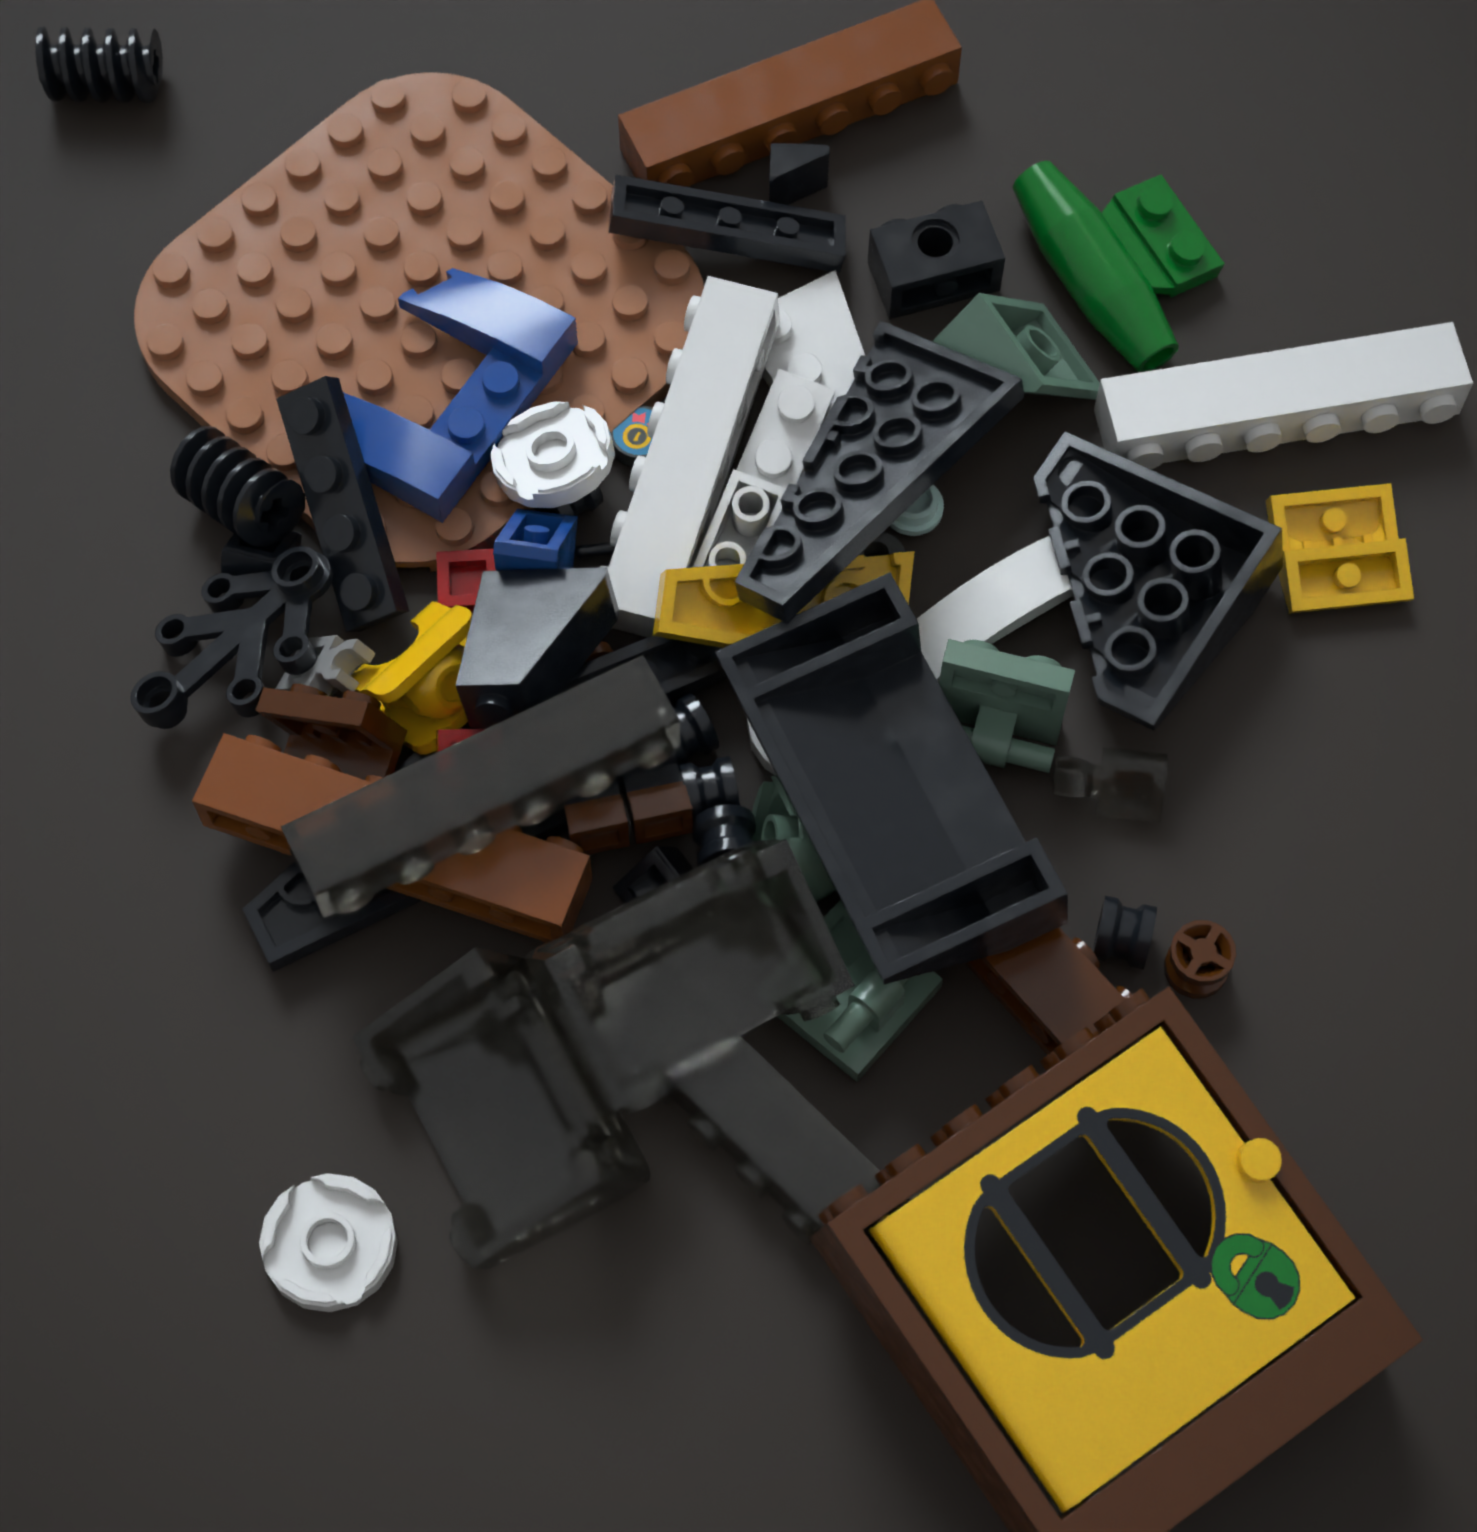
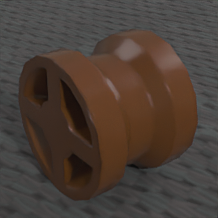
M1194 920L1184 924L1175 933L1164 960V974L1170 986L1179 994L1190 998H1207L1216 994L1225 985L1227 977L1233 968L1236 959V944L1230 933L1220 924L1209 920ZM1200 966H1209L1206 969H1199Z

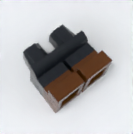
M652 715L628 719L622 723L621 734L625 748L609 752H600L595 729L583 728L562 734V761L557 762L569 840L580 846L584 854L590 855L630 846L628 821L620 793L625 795L636 845L693 833L692 806L686 785H683L672 738L664 740L660 728Z

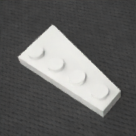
M836 270L778 298L780 323L762 374L770 388L778 369H782L835 389V398L832 406L837 397L847 394L854 381L853 369L860 356H865Z

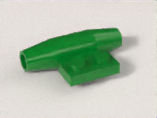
M1041 161L1026 169L1015 180L1012 189L1036 243L1047 262L1089 323L1138 373L1153 371L1161 367L1175 355L1179 349V344L1156 294H1169L1170 297H1173L1218 277L1225 264L1162 174L1114 194L1104 210L1100 212L1051 161Z

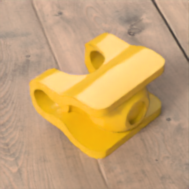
M432 601L410 621L412 626L419 632L414 643L406 651L387 663L380 665L363 664L351 675V677L359 682L355 692L377 699L381 703L379 710L407 730L403 744L419 754L427 755L436 751V730L460 729L468 722L455 686L473 615L469 609L456 605L450 608Z

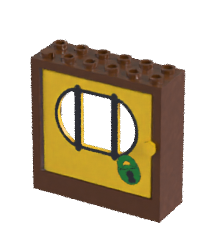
M1169 986L1151 999L1141 988L1093 1024L1100 1033L1098 1036L1095 1037L1087 1026L1056 1047L1053 1052L1039 1061L1046 1071L1039 1076L1032 1065L1015 1075L984 1099L991 1108L984 1115L976 1104L960 1113L929 1137L936 1148L928 1154L925 1153L919 1143L908 1149L874 1175L880 1187L870 1194L867 1193L861 1183L843 1194L817 1215L824 1226L810 1237L818 1252L1009 1532H1168L1423 1341ZM1137 1038L1141 1039V1041L891 1215H885ZM1108 1121H1129L1154 1128L1179 1144L1194 1161L1206 1183L1212 1210L1211 1234L1204 1257L1196 1254L1109 1131L1107 1127ZM1077 1137H1083L1087 1140L1180 1273V1277L1175 1283L1110 1330H1106L1101 1326L1008 1190L1013 1182ZM984 1208L992 1210L1081 1339L1080 1347L1052 1346L1031 1339L1007 1323L992 1306L981 1285L975 1261L976 1231ZM878 1219V1224L868 1231L1062 1512L1061 1515L1058 1516L863 1232L865 1228ZM1335 1313L1337 1314V1315H1335L1333 1318H1331L1329 1321H1327L1325 1324H1323L1321 1327H1319L1317 1330H1315V1331L1312 1332L1310 1335H1308L1306 1338H1304L1302 1341H1300L1298 1344H1296L1294 1347H1292V1348L1289 1349L1287 1352H1285L1283 1355H1281L1279 1358H1277L1275 1361H1273L1271 1364H1269V1365L1266 1366L1264 1369H1262L1260 1372H1258L1256 1375H1254L1252 1378H1250L1248 1381H1246L1244 1384H1242L1241 1386H1239L1237 1389H1235L1233 1392H1231L1229 1395H1227V1396H1226L1225 1398H1223L1221 1401H1219L1218 1403H1216L1214 1406H1212L1210 1409H1208L1206 1412H1204V1413H1203L1202 1415H1200L1198 1418H1196L1195 1420H1193L1191 1423H1189L1187 1426H1185L1183 1429H1181V1430H1180L1179 1432H1177L1175 1435H1173L1172 1437H1170L1168 1440H1166L1164 1443H1162L1160 1446H1158L1156 1449H1154V1450H1153L1152 1452H1150L1148 1455H1146L1145 1457H1143L1141 1460H1139L1137 1463H1135L1133 1466H1131V1467H1130L1129 1469H1127L1125 1472H1123L1122 1474H1120L1118 1477H1116L1114 1480H1112L1110 1483H1108V1484H1107L1106 1486H1104L1102 1489L1097 1490L1099 1487H1101V1486H1102L1103 1484H1105L1107 1481H1109L1110 1479H1112L1114 1476H1116L1118 1473H1120L1122 1470H1124V1469H1125L1126 1467H1128L1130 1464H1132L1133 1462H1135L1137 1459H1139L1141 1456H1143L1145 1453H1147V1452H1148L1149 1450H1151L1153 1447H1155L1156 1445H1158L1160 1442H1162L1164 1439H1166L1168 1436H1170L1172 1433H1174V1432H1175L1176 1430H1178L1180 1427H1182L1183 1425H1185L1187 1422H1189L1191 1419H1193L1195 1416H1197V1415H1198L1199 1413H1201L1203 1410H1205L1206 1408H1208L1210 1405H1212L1214 1402H1216L1218 1399H1220V1398H1221L1222 1396H1224L1226 1393H1228L1229 1391H1231L1233 1388H1235L1237 1385H1239L1241 1382H1243V1381H1244L1245 1379H1247L1249 1376H1251L1252 1374H1254L1256 1371H1258L1260 1368H1262L1264 1365H1266V1364H1267L1268 1362H1270L1272 1359H1274L1275 1357H1277L1279 1354H1281L1283 1351H1285L1287 1348H1289V1347H1290L1291 1345H1293L1295 1342H1297L1298 1340H1300L1302 1337H1304L1306 1334H1308L1310 1331H1312V1330H1313L1314 1328H1316L1318 1325H1320L1321 1323H1323L1325 1320H1327V1319H1328L1329 1317H1331L1333 1314H1335Z

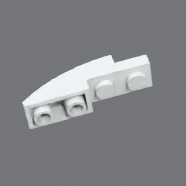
M778 369L739 465L731 473L693 567L745 564L764 528L773 526L782 510L780 499L789 484L796 485L804 471L802 460L830 411L835 398V389Z

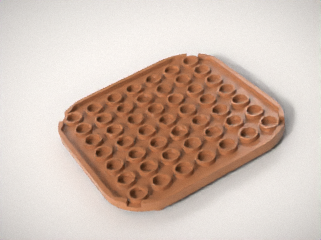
M415 73L381 80L351 98L168 244L155 258L140 284L134 309V325L141 353L151 375L177 404L201 426L217 428L225 436H229L239 443L241 447H245L254 453L256 458H261L270 464L272 469L276 468L285 474L288 479L294 480L303 489L277 404V398L324 376L339 378L344 393L387 409L430 430L487 356L401 309L398 298L404 292L413 288L420 294L448 280L446 271L454 268L502 283L575 317L578 344L530 408L550 402H568L570 408L584 410L583 405L595 409L607 422L609 431L612 432L640 406L644 405L653 408L657 401L660 402L667 396L670 384L666 383L669 359L675 348L683 350L688 331L684 330L686 310L693 295L701 297L704 282L696 263L684 246L608 233L613 185L504 94L478 80L460 75ZM491 460L443 523L371 483L396 567H429L430 572L437 571L436 552L491 549L494 546L495 539L517 508L535 511L534 508H529L511 500L498 485ZM305 496V510L301 518L315 530Z

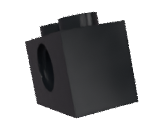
M981 200L966 205H947L935 213L908 220L903 218L893 219L880 227L870 229L867 263L890 320L974 298L978 293L989 294L1000 291L1005 255L984 203ZM926 254H938L941 257H931Z

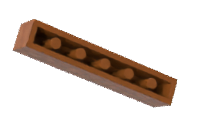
M921 0L619 114L620 150L635 178L690 187L693 184L717 175L732 174L745 164L771 155V144H800L823 134L833 135L842 131L849 124L875 114H888L899 105L922 96H932L944 92L951 85L958 83L962 46L935 1Z
M223 733L192 800L198 816L205 827L564 949L593 880L590 855L584 854L583 849L572 841L556 836H550L545 841L524 834L518 825L498 816H488L486 820L464 814L456 804L445 798L429 795L423 800L402 793L396 784L385 778L367 775L363 780L342 773L336 764L325 758L307 755L303 760L282 753V750L276 744L255 735H247L244 740Z

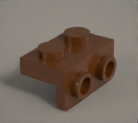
M292 684L290 691L263 687L256 708V712L290 734L284 750L285 754L303 760L307 755L319 756L336 764L342 773L363 780L367 775H375L389 781L392 780L407 734L405 728L379 710L381 703L377 699L355 691H344L342 698L330 697L325 692L304 684Z

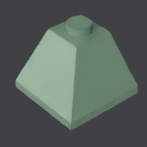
M978 293L932 341L1022 378L1024 394L1096 400L1100 382L1043 303Z

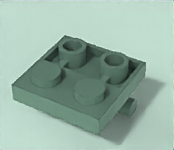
M948 639L942 661L939 685L959 721L975 725V728L963 725L962 727L982 763L1004 768L1006 763L1046 773L1050 772L1055 748L1012 737L1015 735L1056 746L1075 670L1062 667L1054 659L1045 656L1032 655L1025 658L1000 652L992 644L980 640L960 642Z
M840 900L758 989L757 1001L853 1080L858 1082L940 990L943 978L932 971L883 984Z

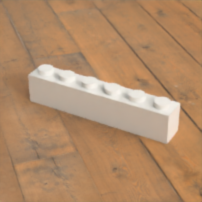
M708 276L701 297L693 295L689 301L684 320V330L688 331L683 350L675 348L670 356L666 372V383L670 384L665 403L657 401L652 409L647 431L648 437L652 438L647 456L639 455L634 462L629 480V491L634 492L628 511L619 510L611 531L610 545L614 546L615 550L607 569L619 608L618 621L612 627L614 629L647 638L653 636L660 574L666 569L692 568L723 495L780 323L778 293Z
M1449 322L1104 378L1100 380L1094 413L1104 449L1148 469H1154L1162 463L1189 459L1192 462H1204L1219 456L1221 453L1246 449L1250 452H1264L1275 448L1279 444L1300 440L1319 443L1330 440L1338 434L1365 430L1368 433H1380L1393 428L1397 424L1422 420L1429 424L1440 423L1452 418L1454 415L1460 414L1473 381L1454 324Z

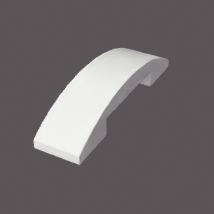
M1050 536L1032 543L984 570L917 618L921 652L938 683L948 639L960 642L980 640L992 644L1073 596L1068 575L1060 574Z

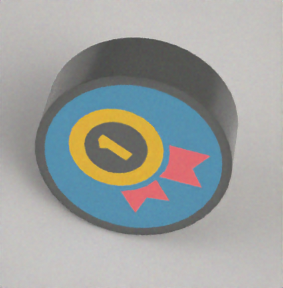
M640 406L610 432L615 457L629 467H633L637 456H647L652 438L648 437L647 434L652 407Z

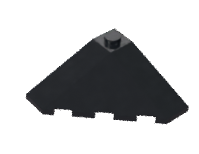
M1064 432L1033 479L1039 502L1047 503L1054 528L1048 530L1060 574L1068 575L1075 601L1070 602V607L1082 649H1090L1097 676L1092 677V683L1100 705L1155 731L1250 618L1283 568L1282 528L1068 432Z

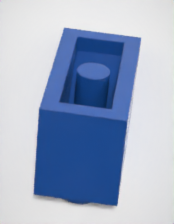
M517 508L494 541L495 569L573 568L578 517Z

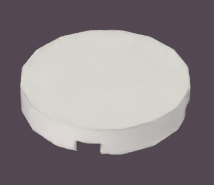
M550 402L526 410L507 424L502 431L503 439L499 442L497 448L494 443L490 455L498 485L511 500L529 508H555L578 501L601 484L610 473L615 450L607 422L595 409L583 405L584 410H581L579 408H570L568 402Z
M329 1173L310 1177V1181L303 1182L296 1188L293 1185L280 1194L264 1217L259 1246L265 1271L282 1296L304 1309L334 1312L357 1306L380 1289L394 1266L398 1239L393 1216L376 1190L354 1177Z

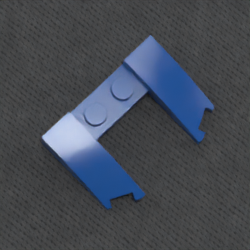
M454 268L446 271L448 280L420 294L412 288L398 298L401 309L487 355L430 430L387 409L344 393L370 482L441 523L444 522L491 460L490 454L494 443L497 448L499 442L503 439V429L513 418L531 407L578 344L575 317L502 283Z

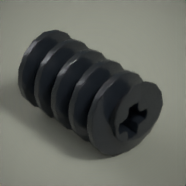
M46 27L37 28L35 39L36 67L43 90L51 101L59 102L63 100L67 92L75 102L86 100L89 93L97 102L108 101L112 93H114L118 101L127 103L132 100L135 92L143 103H151L155 100L163 71L162 45L156 29L152 30L149 45L142 44L137 28H131L126 45H120L115 29L107 28L103 45L96 43L91 27L83 29L80 44H74L68 27L60 29L57 44H51Z
M202 426L191 431L181 441L173 455L170 476L171 484L176 493L191 502L198 509L207 513L208 516L238 535L239 538L248 544L258 547L275 544L290 534L299 523L305 510V494L301 485L292 479H288L285 474L276 468L272 469L270 464L261 458H256L254 453L245 447H241L239 443L229 436H225L217 428Z

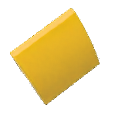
M1391 483L1271 495L1266 500L1268 522L1282 528L1283 568L1279 572V578L1289 614L1406 602L1414 599L1406 538L1399 539Z

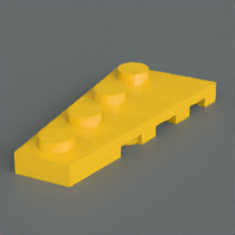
M915 551L869 557L858 555L799 613L891 572L909 605ZM744 564L666 569L660 574L653 636L724 648L781 622V620L739 600L735 580Z

